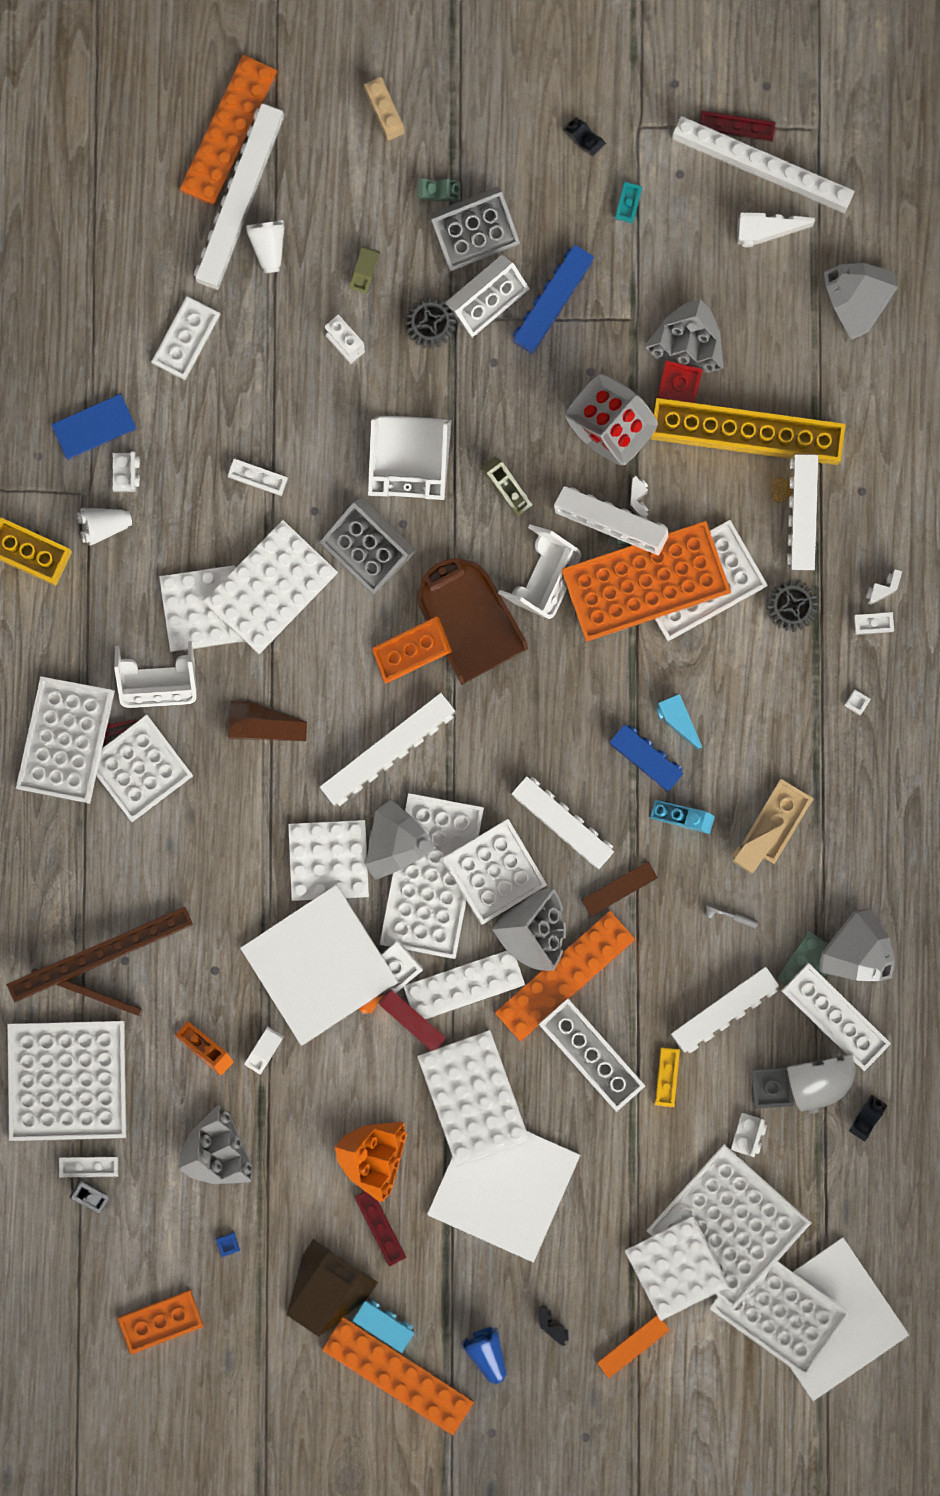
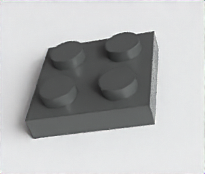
M787 1068L751 1070L754 1109L794 1106L793 1092Z

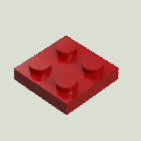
M666 360L657 398L695 403L703 369Z

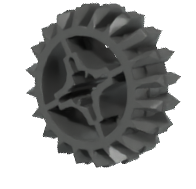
M428 297V303L420 299V306L415 302V309L409 308V312L412 315H406V319L409 321L405 322V326L410 327L406 330L407 334L413 333L410 339L414 340L417 338L416 345H419L422 341L423 348H426L427 343H429L430 348L433 349L434 343L441 347V340L445 344L448 342L445 336L448 338L453 337L449 331H455L456 328L452 325L456 324V319H451L454 317V313H448L450 311L448 306L444 308L445 301H442L439 305L438 298H435L433 303L431 302V297ZM428 309L437 310L443 315H432ZM423 311L424 320L415 326L417 316ZM428 317H429V320H430V319H431L432 321L434 320L433 329H432V326H431V327H430L429 325L427 326V324H428V322H427V321H428ZM446 320L445 329L438 335L437 326ZM418 331H429L433 337L424 336Z
M789 580L788 586H786L785 582L781 583L782 589L779 586H775L777 593L770 592L773 598H768L767 602L772 605L767 606L766 609L773 610V612L768 614V617H776L772 623L774 624L779 621V629L784 624L786 625L785 631H788L789 627L792 626V631L795 632L797 625L800 630H803L804 626L802 623L808 627L810 625L808 619L814 621L815 617L811 613L817 614L818 610L812 607L818 606V602H812V600L816 599L817 596L809 595L813 591L812 588L808 591L804 590L807 584L804 583L801 588L799 587L800 581H796L795 586H793L792 580ZM789 591L798 592L804 598L796 599ZM784 593L786 603L777 609V600ZM789 601H790L792 604H798V605L794 608V609H796V610H793V608H787V606H789V604H790ZM807 603V613L801 619L799 607ZM789 613L795 621L787 620L780 614Z

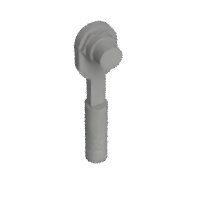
M710 903L706 904L705 916L708 918H712L715 913L732 917L734 921L755 929L758 925V921L738 913H730Z

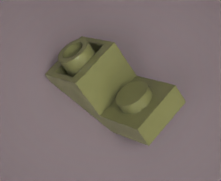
M362 246L349 287L350 289L368 293L380 251Z

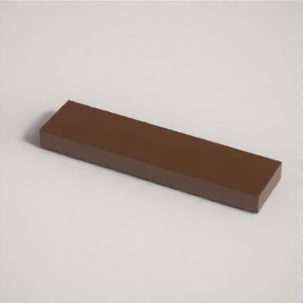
M646 862L583 898L582 902L590 916H593L656 880L658 877L650 863Z

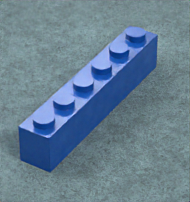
M574 245L572 249L568 248L564 255L565 260L563 264L559 263L553 272L555 276L552 281L548 279L543 287L544 293L542 296L538 295L533 302L535 307L531 312L528 310L523 318L524 324L522 327L518 326L512 335L515 337L513 343L532 355L594 260L593 255L577 245Z

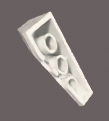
M740 213L737 222V244H742L743 247H753V244L766 242L812 227L815 218L791 216L785 219V217L778 214L766 217V213Z

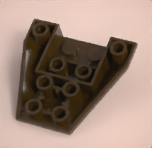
M313 1239L302 1256L286 1315L319 1337L364 1302L378 1282L363 1271L360 1272L329 1251L330 1249Z

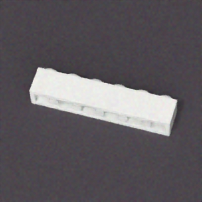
M794 454V458H790V469H793V477H790L789 488L793 489V496H789V508H792V515L788 517V527H792V533L788 534V546H791V554H787V565H791L790 568L792 570H815L818 454Z
M564 486L554 504L556 514L658 556L669 537L668 528L665 525L653 523L641 515L636 516L627 509L614 507L610 502L597 500L593 495L580 493L579 490L573 487L568 488Z
M526 776L511 795L599 870L614 853L612 850L613 846L606 840L602 842L597 837L599 834L593 828L587 829L583 825L584 821L575 814L573 817L568 812L570 809L564 803L560 802L558 804L554 800L555 796L547 789L543 791L539 787L540 783L535 778L531 777L529 779Z
M764 967L670 1035L683 1053L688 1051L690 1054L699 1048L697 1045L699 1042L704 1040L706 1043L713 1038V1032L718 1029L723 1031L730 1026V1020L733 1018L738 1020L746 1014L745 1010L751 1007L754 1009L761 1004V998L764 996L769 998L778 992L776 988L779 985L769 970Z

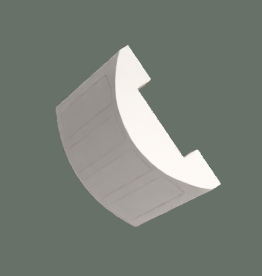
M375 416L372 418L368 495L444 500L451 420L406 416Z

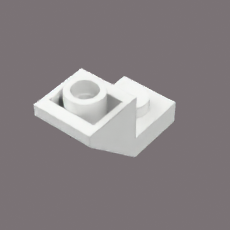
M637 476L632 479L630 509L636 516L641 515L647 518L649 515L647 511L649 510L643 502L639 503L638 500L647 494L648 485L642 478L638 479Z
M895 569L892 574H888L886 584L889 585L888 587L876 583L872 588L869 587L866 598L869 599L868 604L872 605L894 593L898 589L902 571Z
M267 1027L244 1065L261 1074L284 1036Z

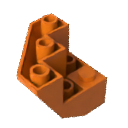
M404 1122L364 1125L344 1135L335 1146L337 1162L348 1178L379 1202H383L393 1189L407 1137Z

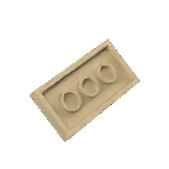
M780 779L741 845L747 844L782 824L785 825V829L764 857L765 860L775 864L814 798Z

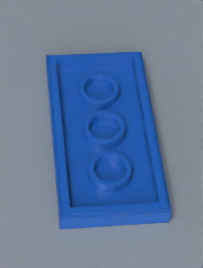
M121 394L52 424L67 460L137 429Z

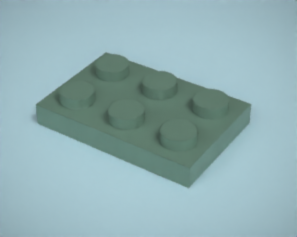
M808 931L776 979L787 985L807 963L822 977H825L826 973L820 972L819 966L821 953L828 944Z

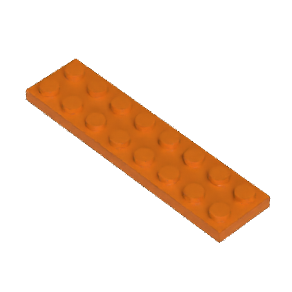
M245 55L242 56L180 187L181 192L215 206L247 138L249 127L255 121V111L257 108L260 109L276 77V69Z
M609 911L562 953L561 959L554 970H542L498 1009L495 1014L521 1042L539 1026L538 1024L565 1000L573 996L636 939L615 915Z
M345 1317L341 1319L322 1351L451 1435H454L474 1403L473 1400Z

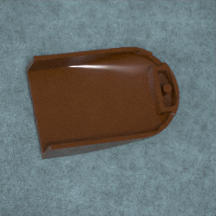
M452 558L437 563L423 576L418 591L420 610L426 621L439 617L452 651L445 655L461 685L528 649L526 639L502 597L498 594V590L491 578L480 565L473 561Z

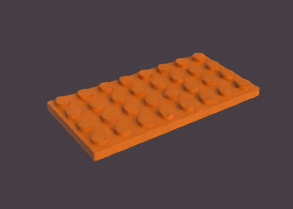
M707 521L668 533L669 537L659 556L632 545L561 569L585 641L588 642L731 594Z

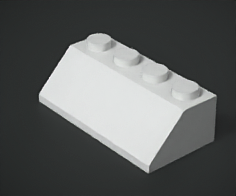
M501 255L446 301L445 304L450 308V312L454 313L455 319L469 335L474 337L530 288L515 265L505 256Z

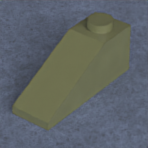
M493 457L480 467L516 516H519L532 506L530 500L500 459Z

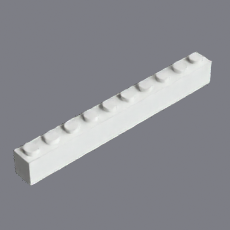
M262 104L260 109L257 108L255 111L254 126L249 127L247 133L249 139L247 144L244 143L241 148L240 154L243 155L241 160H237L234 171L236 173L234 178H230L227 188L229 191L227 196L224 195L222 198L221 206L223 207L221 212L216 214L214 231L210 230L207 238L209 244L207 248L204 247L201 253V258L203 259L201 265H197L194 276H196L197 283L217 290L220 287L283 121L284 113L281 110Z
M682 116L673 133L672 139L844 214L855 192Z

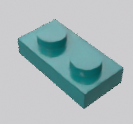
M624 182L615 220L634 223L643 186Z

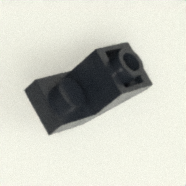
M577 117L569 121L567 126L562 129L584 152L591 156H594L606 144L603 138L591 131L586 122Z
M871 1094L854 1119L849 1132L865 1142L874 1125L882 1117L887 1105Z
M540 1306V1328L561 1346H565V1341H569L568 1329H564V1325L548 1326V1322H552L551 1310L547 1311L546 1306Z

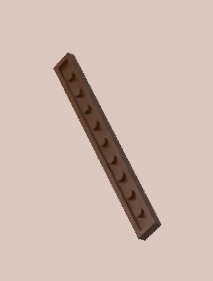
M180 908L6 984L14 1003L186 929L192 926L193 923L186 908Z

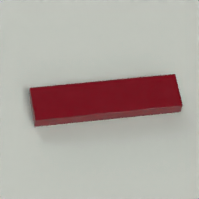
M703 110L701 111L699 123L725 135L773 142L776 122Z
M391 989L378 1002L384 1010L431 1051L438 1049L447 1039Z
M366 1191L355 1196L354 1198L389 1267L407 1258L378 1200Z

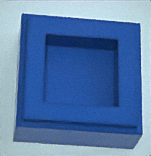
M234 1232L216 1238L221 1257L240 1251Z

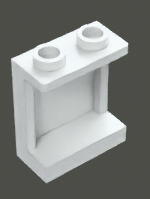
M339 314L325 325V329L328 331L326 334L327 339L350 364L365 353L364 342Z

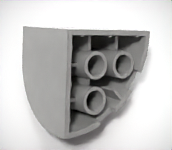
M554 888L533 893L508 909L492 929L504 948L514 958L537 970H554L563 953L561 946L562 940L566 938V922L562 921L561 911H563V907Z
M853 1054L787 1067L793 1096L799 1110L807 1111L808 1114L817 1113L819 1108L832 1105L846 1095L855 1075Z

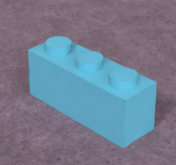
M365 1300L354 1317L353 1322L402 1353L415 1333L412 1330L413 1326L406 1321L401 1323L396 1319L397 1315L389 1310L384 1312L380 1309L381 1305L374 1300Z

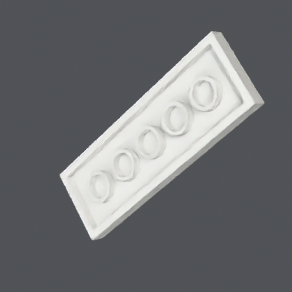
M504 951L403 987L410 1007L424 1019H428L524 986L525 983L517 959L508 951Z
M809 963L781 990L846 1055L853 1054L854 1062L864 1072L891 1044Z

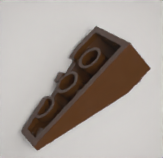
M231 701L229 739L306 741L307 722L250 701Z

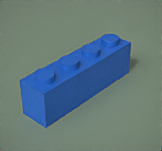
M624 724L609 744L660 787L669 792L684 774L681 772L682 767L676 762H669L666 759L668 756L660 749L656 751L651 747L653 745L652 742L645 737L643 739L637 735L638 731L631 725L627 727Z

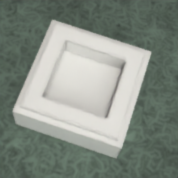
M854 689L844 706L861 716L871 699Z

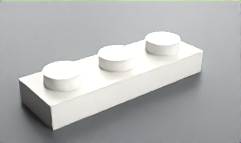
M237 459L233 460L228 473V478L282 496L288 477Z
M118 1157L59 1158V1177H118Z

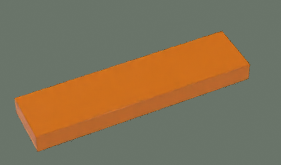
M656 1315L600 1359L597 1364L606 1376L610 1378L670 1331V1329Z

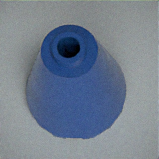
M487 1327L472 1334L473 1338L470 1340L466 1337L461 1345L490 1383L494 1382V1384L504 1381L507 1372L497 1328L495 1327L493 1330L492 1327Z

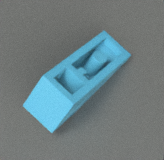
M680 694L659 702V708L656 709L659 718L664 719L667 725L697 750L701 749L702 745Z

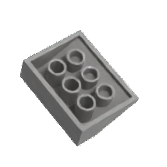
M498 187L428 214L450 271L520 244L503 193Z
M363 498L353 502L320 541L373 595L416 552V549Z

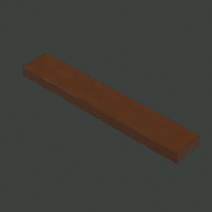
M36 968L32 969V972H31V973L37 971L38 969H36ZM66 980L57 984L60 987L134 1015L141 1016L143 1010L139 1007Z

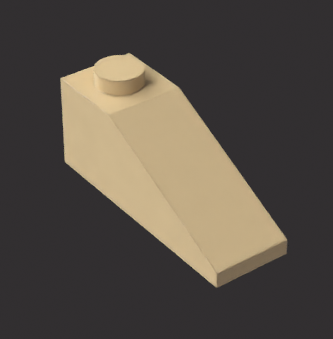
M782 824L748 842L742 848L738 846L732 854L735 857L732 862L749 874H753L786 826Z

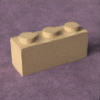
M382 77L364 84L366 95L387 141L405 134L402 121Z

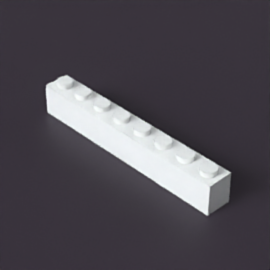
M440 693L320 786V789L333 806L338 804L340 807L348 801L347 796L352 792L355 795L364 788L362 785L365 782L369 781L371 783L379 776L377 774L382 769L384 771L388 770L394 765L392 761L398 757L399 759L405 757L409 753L408 749L414 745L416 748L424 742L423 737L427 734L431 736L439 730L438 726L441 723L447 724L454 718L455 710Z

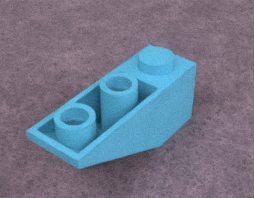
M655 800L650 818L710 834L715 816L706 811Z

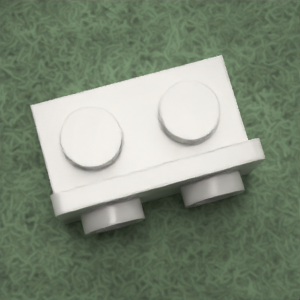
M131 451V453H113V492H136V487L140 486V476L136 475V468H140V457L137 456L135 451Z
M741 1113L730 1150L752 1157L755 1156V1153L759 1154L762 1145L759 1142L760 1136L765 1135L767 1124H764L765 1120Z

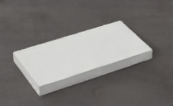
M186 296L151 363L186 380L221 314Z

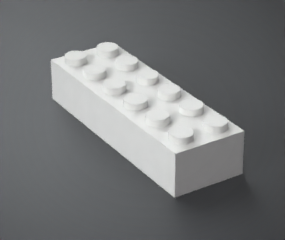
M569 999L565 1000L538 1024L615 1112L621 1109L645 1087L643 1082Z

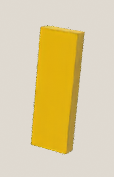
M660 1047L655 1105L674 1107L680 1049Z

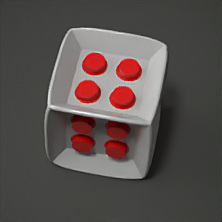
M604 374L597 375L586 385L565 414L567 422L583 442L598 454L618 465L628 463L650 439L658 425L657 419L650 408L634 391Z

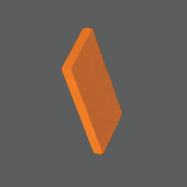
M434 617L371 648L384 683L396 680L452 652L439 617Z
M191 1290L117 1318L130 1355L204 1327Z

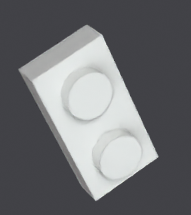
M893 612L854 615L855 635L894 632Z

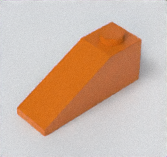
M189 1021L175 1034L185 1046L220 1076L234 1063L224 1049Z

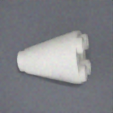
M283 220L246 225L248 236L264 272L280 271L279 266H281L284 237Z
M85 507L81 508L80 512L77 513L78 523L82 524L83 529L80 532L81 540L89 546L127 529L128 526H132L129 511Z

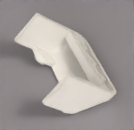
M529 524L528 528L539 535L535 542V548L541 556L526 588L518 586L513 590L512 594L499 590L498 594L515 605L551 619L555 616L567 590L561 569L579 564L581 552L553 531Z
M188 641V655H183L176 659V667L138 670L135 661L121 659L119 646H115L114 668L119 700L122 706L137 708L191 704L196 700L195 660L192 641Z

